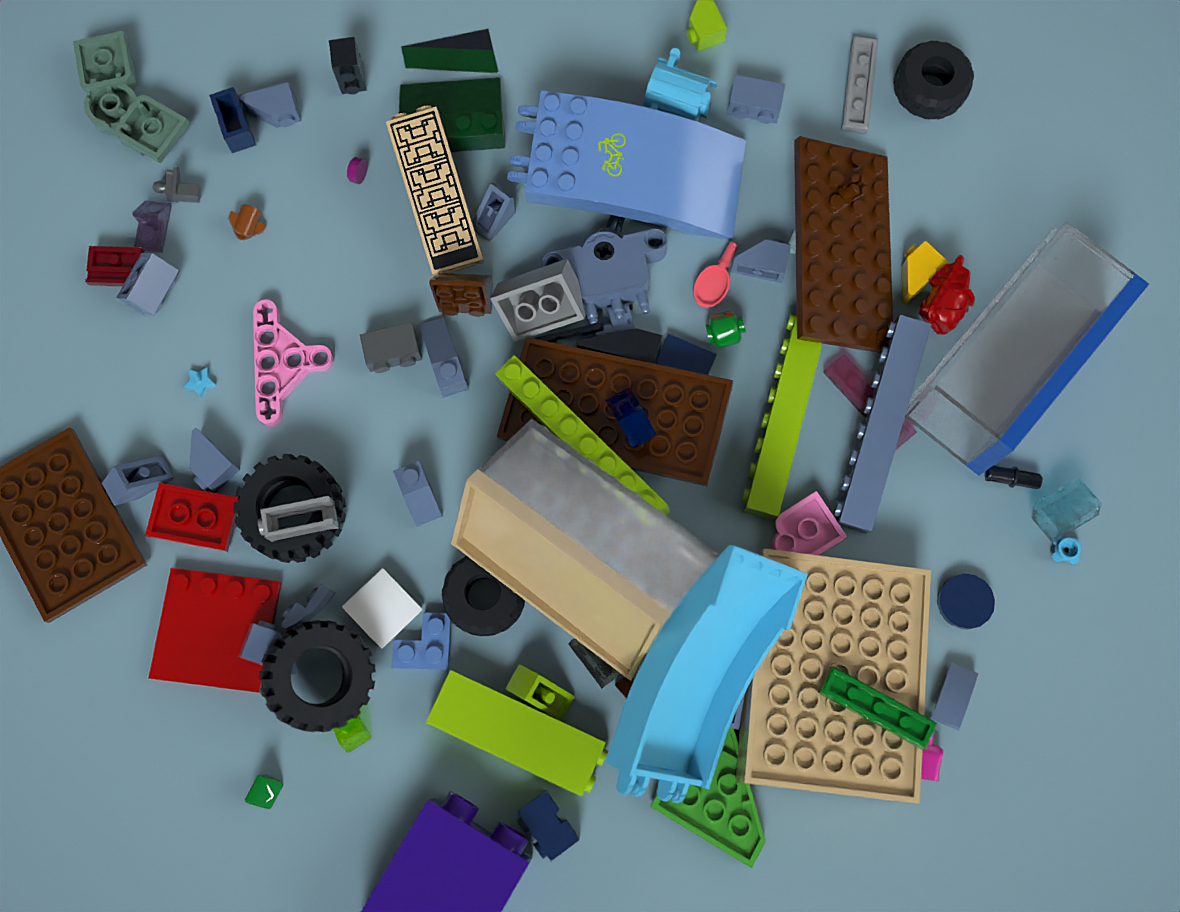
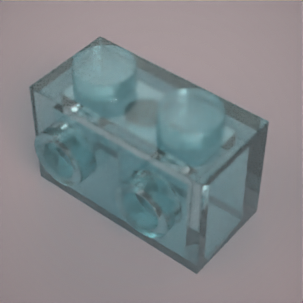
M1078 479L1073 483L1067 482L1063 484L1050 497L1044 496L1038 499L1033 506L1032 519L1053 543L1098 516L1102 503L1084 482Z

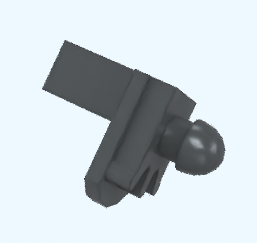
M174 167L173 170H166V182L156 181L152 186L156 193H165L168 202L199 203L200 200L198 184L180 183L179 167Z

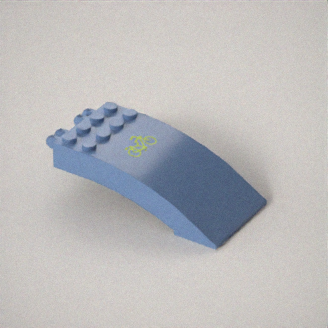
M541 90L538 107L519 106L518 113L521 116L536 118V122L518 121L516 122L515 129L523 133L534 134L530 157L518 155L510 157V164L528 168V173L510 171L508 172L507 179L512 182L526 184L525 195L527 202L630 218L682 231L681 233L733 239L746 140L681 116L596 97Z

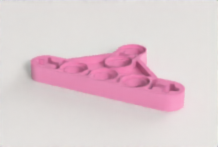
M264 299L257 302L253 309L256 416L259 421L265 426L273 427L278 425L283 418V401L309 373L323 372L330 369L334 363V357L328 347L324 345L305 346L280 325V312L272 301ZM265 308H269L271 313H268L270 325L266 324V320L261 314L265 312ZM268 331L273 332L274 339L272 342L263 344L260 340L262 334ZM319 352H325L328 354L327 361L321 365L314 363L315 355ZM291 355H300L301 362L298 366L291 367L288 365V359ZM268 356L275 359L273 367L269 369L262 368V360ZM266 382L275 383L276 388L273 393H262V387ZM265 401H270L271 409L276 412V414L271 415V419L263 415L268 412V404Z

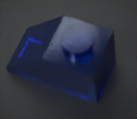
M630 388L605 400L632 448L636 445L645 444L651 437L656 435L643 407Z

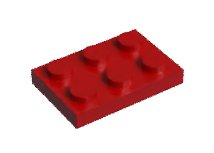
M159 483L145 536L228 552L235 526L234 519L237 517V513L233 511L234 502H239L240 498Z

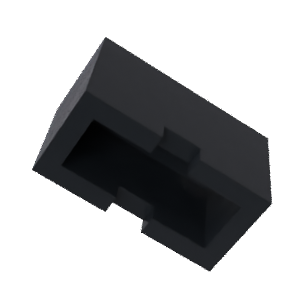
M355 37L329 40L332 70L341 93L352 95L361 91H367L364 64L358 51Z

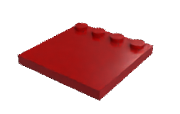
M171 568L148 678L261 693L262 682L259 680V671H262L263 665L239 658L238 655L251 624L258 625L259 621H264L274 625L282 583L273 580Z

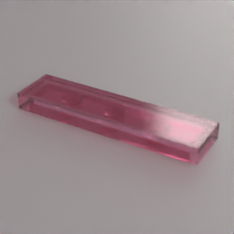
M843 354L827 367L823 373L866 419L867 413H863L865 403L868 397L872 398L875 388L871 387V382ZM905 418L895 451L917 433Z

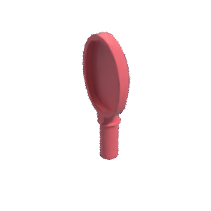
M729 242L718 264L705 268L696 279L693 297L700 307L713 308L726 296L730 285V276L726 269L729 267L738 249L737 244Z

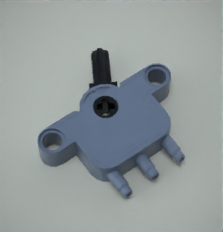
M610 215L606 229L600 228L599 232L591 235L585 241L583 248L575 246L546 253L541 259V268L568 259L579 281L583 306L590 325L598 323L596 310L612 306L616 319L622 320L624 318L622 304L638 301L641 312L648 314L650 309L647 297L649 290V270L647 264L661 261L666 256L667 236L662 230L651 229L623 236L621 230L625 217ZM651 244H659L660 247L654 248V247H651L650 245H651Z

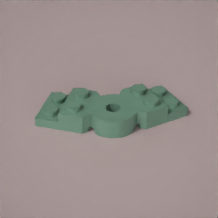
M123 30L73 41L80 85L87 93L84 109L89 119L101 132L117 136L123 145L142 156L147 155L161 164L190 125L188 119L147 95L136 96L133 92L138 86L135 65L130 57L127 36Z

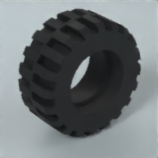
M283 454L282 459L276 456L267 458L268 464L266 465L259 462L253 467L256 471L251 476L247 473L242 480L246 483L243 488L238 487L235 494L240 499L239 502H234L233 511L238 514V517L234 520L236 526L242 530L240 534L243 539L263 555L284 563H290L292 560L297 563L305 562L306 557L310 556L314 559L321 555L319 551L325 547L328 550L333 545L330 542L334 535L339 537L342 529H329L271 542L264 535L260 534L258 519L262 518L261 509L268 508L271 500L279 491L289 486L301 485L311 491L314 499L329 496L334 501L339 527L340 522H345L346 514L343 512V508L346 507V502L341 494L342 489L334 477L320 463L311 461L303 455H299L296 458L293 454ZM322 511L312 513L305 525L322 522Z
M316 620L300 623L292 628H288L281 633L279 638L272 641L269 645L268 653L264 654L262 658L263 667L262 671H259V680L262 682L260 691L262 697H265L267 701L266 706L277 716V719L299 730L328 732L333 728H341L347 725L348 720L351 718L355 719L361 713L359 709L362 705L367 706L370 700L368 696L369 690L374 689L375 681H372V673L376 672L375 664H371L369 659L372 653L369 648L364 647L362 644L364 640L359 634H353L351 628L346 625H338L334 621ZM321 648L335 654L341 664L343 676L341 686L333 698L323 703L314 704L304 701L295 693L291 683V671L296 659L301 654L311 649Z

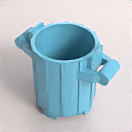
M678 48L671 49L669 60L658 57V63L650 78L642 107L674 114L697 122L700 116L707 117L711 107L709 105L711 99L709 89L710 86L716 88L717 82L677 68L676 65L680 61V50Z

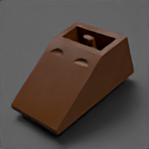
M437 273L429 280L439 312L448 316H455L458 313H469V315L475 317L491 314L492 301L490 298L493 290L491 275Z

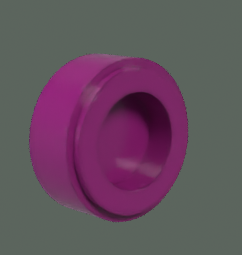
M354 157L349 162L347 178L350 182L361 184L364 181L368 169L365 159Z

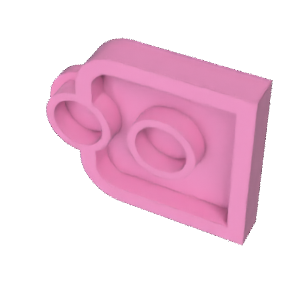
M816 491L779 515L775 523L777 533L772 539L771 547L772 550L819 556L846 539L847 535Z

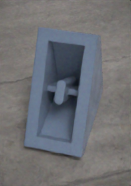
M490 183L472 221L474 229L487 239L492 240L516 213L514 198L495 183Z

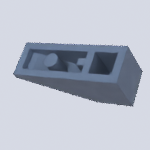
M442 317L420 324L431 365L443 398L468 390L445 318Z

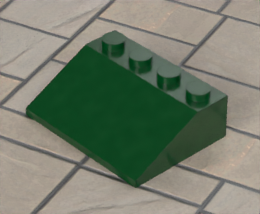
M500 77L400 85L399 114L406 113V115L416 113V110L423 106L437 107L451 152L505 148Z

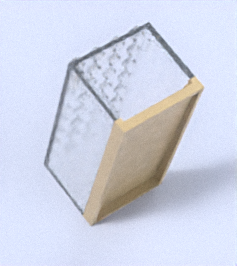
M533 419L466 480L451 544L630 681L637 675L651 645L659 635L667 619L685 598L686 592L719 556L709 545L694 537L687 529L679 526L665 516L661 510L654 508L637 493L632 492L621 484L614 476L607 474L596 466L593 461L585 458L568 443L563 442L549 432L546 427L538 424Z

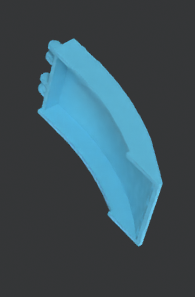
M729 545L684 594L651 645L635 677L605 763L620 770L617 778L618 781H616V789L619 794L627 795L630 793L632 796H642L646 791L645 789L650 778L660 779L656 792L658 798L662 801L671 800L674 803H682L689 785L701 786L705 789L710 788L724 741L736 710L752 678L770 649L785 629L790 630L807 579V573L734 545Z

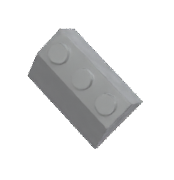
M568 259L499 282L490 298L514 342L585 319L579 281Z

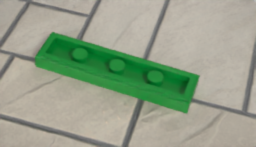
M834 666L830 667L818 692L921 750H926L937 725L933 720Z

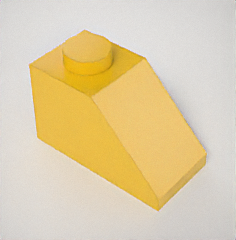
M926 240L919 247L913 245L904 255L906 260L901 267L902 302L905 305L930 283L929 279L948 263Z

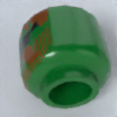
M731 310L710 316L709 323L705 324L710 344L715 343V346L718 348L740 343L742 339L741 333L746 332L742 317L737 318L736 314Z

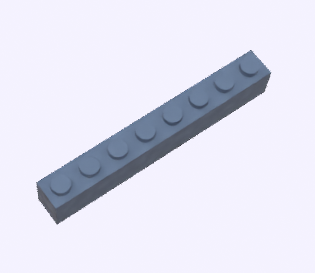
M899 315L894 322L890 321L886 331V337H889L887 347L883 346L880 352L878 362L882 363L880 372H875L871 387L875 388L872 398H867L863 413H867L865 423H860L856 438L860 439L857 449L853 448L848 462V464L852 465L850 475L845 474L841 485V490L845 491L842 501H837L833 516L837 517L836 521L841 526L864 533H869L873 529L931 328L930 323Z

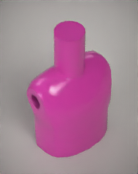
M933 732L926 750H922L921 779L939 782L943 749L933 744Z

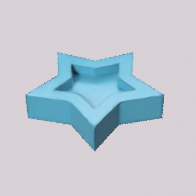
M208 367L199 372L188 370L190 379L184 386L185 389L195 390L202 398L206 389L216 386L209 379Z

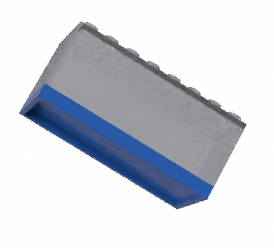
M1067 221L1059 230L1054 227L911 395L905 417L978 476L1014 451L1143 293L1149 283Z

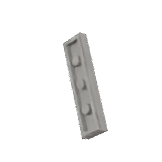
M853 36L841 129L843 131L867 134L878 39Z

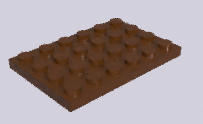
M67 428L0 467V538L44 622L50 623L147 566L116 506L113 505L102 485L101 478L72 428Z

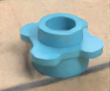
M1056 536L1053 539L1055 550L1052 554V559L1055 562L1066 561L1071 565H1075L1080 561L1081 543L1077 538L1064 539L1062 536ZM1064 548H1068V553L1064 551Z

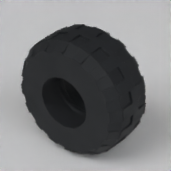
M940 41L922 42L910 48L901 59L893 82L895 96H897L901 106L914 116L928 120L943 119L954 114L966 101L973 86L974 71L969 58L952 44ZM923 75L936 76L944 85H932L924 79Z
M468 556L457 561L445 576L442 588L443 606L449 619L462 631L475 636H494L509 629L521 616L525 600ZM481 579L495 581L498 583L501 591L498 602L486 610L475 609L468 601L470 588Z

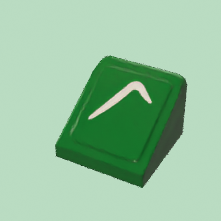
M267 774L257 775L245 798V802L261 808L271 809L283 787V783Z

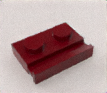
M89 246L86 269L88 275L85 278V282L88 285L123 286L140 254L145 251L141 247Z

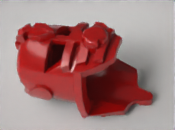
M958 255L954 263L945 264L929 279L932 289L919 307L918 314L922 320L930 323L931 328L938 335H946L954 330L960 320L963 319L965 313L968 312V307H972L975 303V296L972 290L969 289L971 272L963 266L964 257L962 255Z

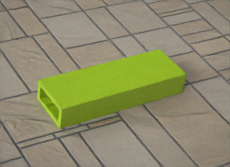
M450 670L425 722L581 797L584 791L591 792L597 778L592 775L596 764L603 765L609 751L604 748L606 742Z

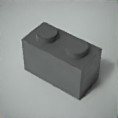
M412 322L359 334L365 363L370 372L383 373L389 371L390 367L399 365L401 367H409L415 365L416 361L422 360L416 331Z

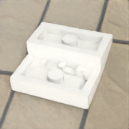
M383 567L342 605V608L381 649L423 610Z

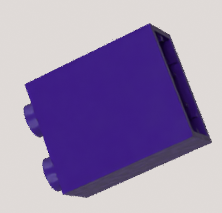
M449 791L443 803L436 798L429 799L361 912H502L532 860L531 857L523 853L529 839L500 821L493 833L487 831L473 822L479 808L452 791Z

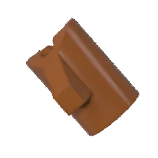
M243 204L239 213L230 211L228 220L236 238L247 240L263 233L266 225L259 222L260 210Z

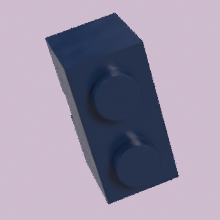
M231 87L210 94L209 97L223 138L231 152L235 153L256 146L247 115L235 88Z
M546 790L517 812L520 816L517 822L526 835L529 832L532 833L537 841L533 845L543 859L548 857L552 861L578 842L580 838L567 819L561 822L556 815V812L560 809Z

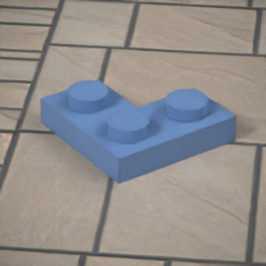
M423 613L421 641L393 640L392 668L449 670L452 621L446 613Z

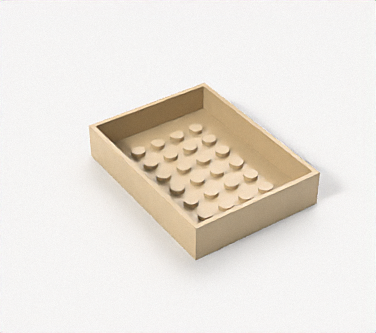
M772 549L761 550L757 555L805 572L808 575L790 630L785 629L761 663L745 692L740 722L736 782L920 804L922 750L818 692L830 667L834 666L924 716L931 570Z

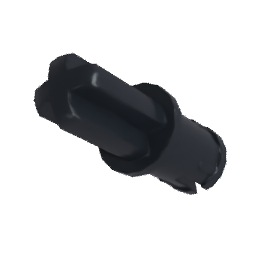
M993 465L985 472V481L1008 484L1010 488L1021 486L1040 489L1043 482L1041 474L1018 470L1016 466L1006 468Z

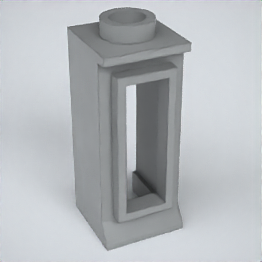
M329 496L261 509L262 518L258 519L260 534L264 535L271 542L339 528L335 503ZM322 511V522L280 530L279 519Z

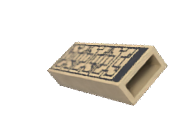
M423 106L418 108L416 113L410 115L400 113L392 116L390 121H386V125L432 275L452 273L485 263L437 107Z

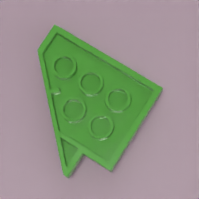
M729 728L710 788L705 789L701 786L689 785L682 803H674L671 800L662 801L656 795L650 807L752 868L766 841L750 784L736 782L739 745L734 728Z

